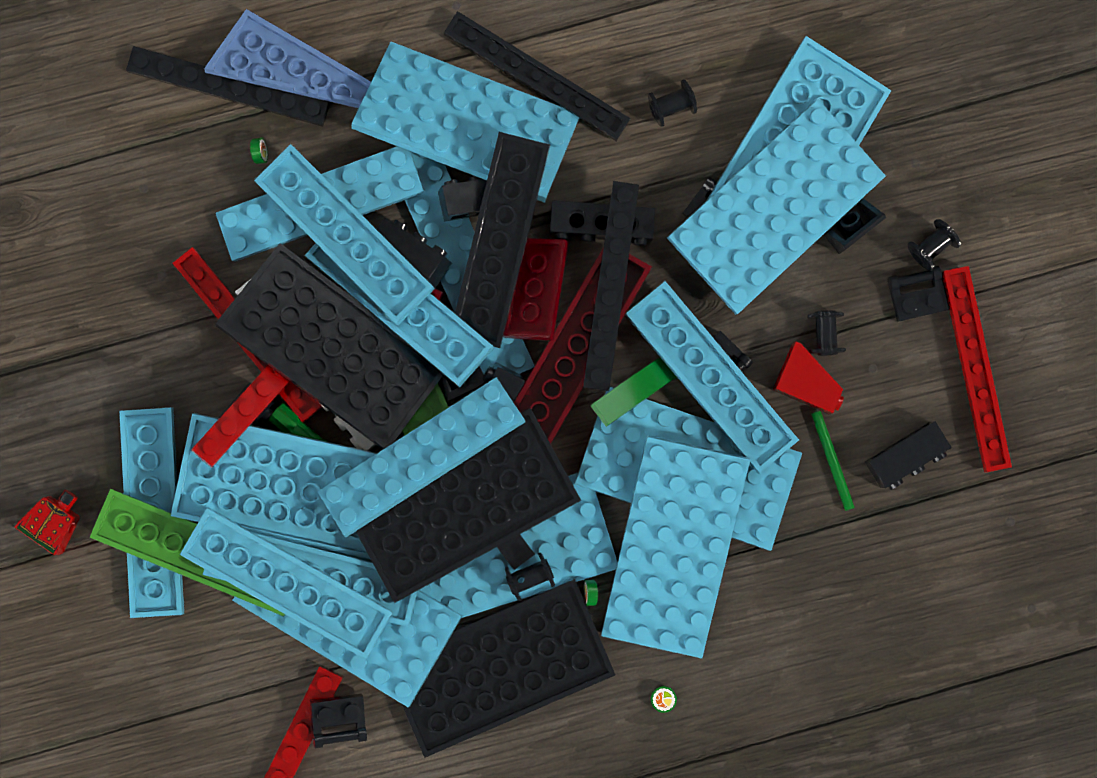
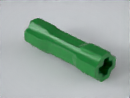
M282 403L269 419L282 432L329 442L322 439L302 422L285 403Z

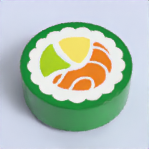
M254 138L250 142L251 157L256 164H263L268 161L267 145L263 138Z
M584 580L583 597L586 606H595L598 602V588L595 580Z
M668 686L656 687L650 696L651 704L658 712H669L677 703L675 692Z

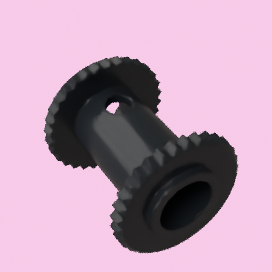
M681 80L682 89L656 99L652 92L648 94L651 113L659 126H664V117L689 108L692 114L697 113L696 98L686 80Z
M941 219L934 221L936 230L919 245L914 242L908 243V250L913 258L929 271L935 268L932 260L949 245L954 248H959L961 245L956 232Z
M826 310L808 314V319H816L817 349L809 350L810 354L829 356L838 355V353L846 351V348H838L836 318L843 317V312Z
M541 552L538 553L541 561L511 573L509 567H505V577L508 585L518 601L522 600L519 592L549 580L551 586H555L554 575L550 565ZM520 578H524L523 583L518 582Z

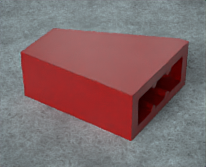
M797 341L792 343L773 391L827 414L834 413V410L838 411L844 400V397L841 396L843 391L841 386L801 343Z

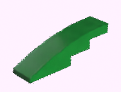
M658 358L590 406L607 427L677 377L665 362Z

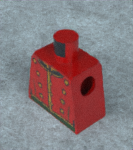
M64 490L58 500L51 496L43 497L14 528L54 556L61 555L65 551L80 519L78 514L70 510L78 497L68 490Z

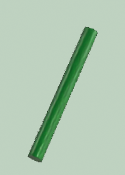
M821 410L811 413L845 511L853 509L855 506Z

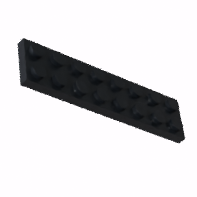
M503 132L498 133L455 314L496 348H501L551 146L550 144Z

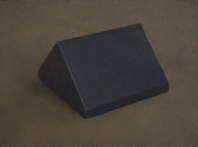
M862 198L823 235L838 254H841L882 222L886 216Z

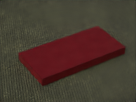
M527 239L503 335L504 338L553 341L568 248L566 239Z

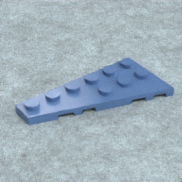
M247 9L204 68L205 73L355 108L360 107L371 84V81Z

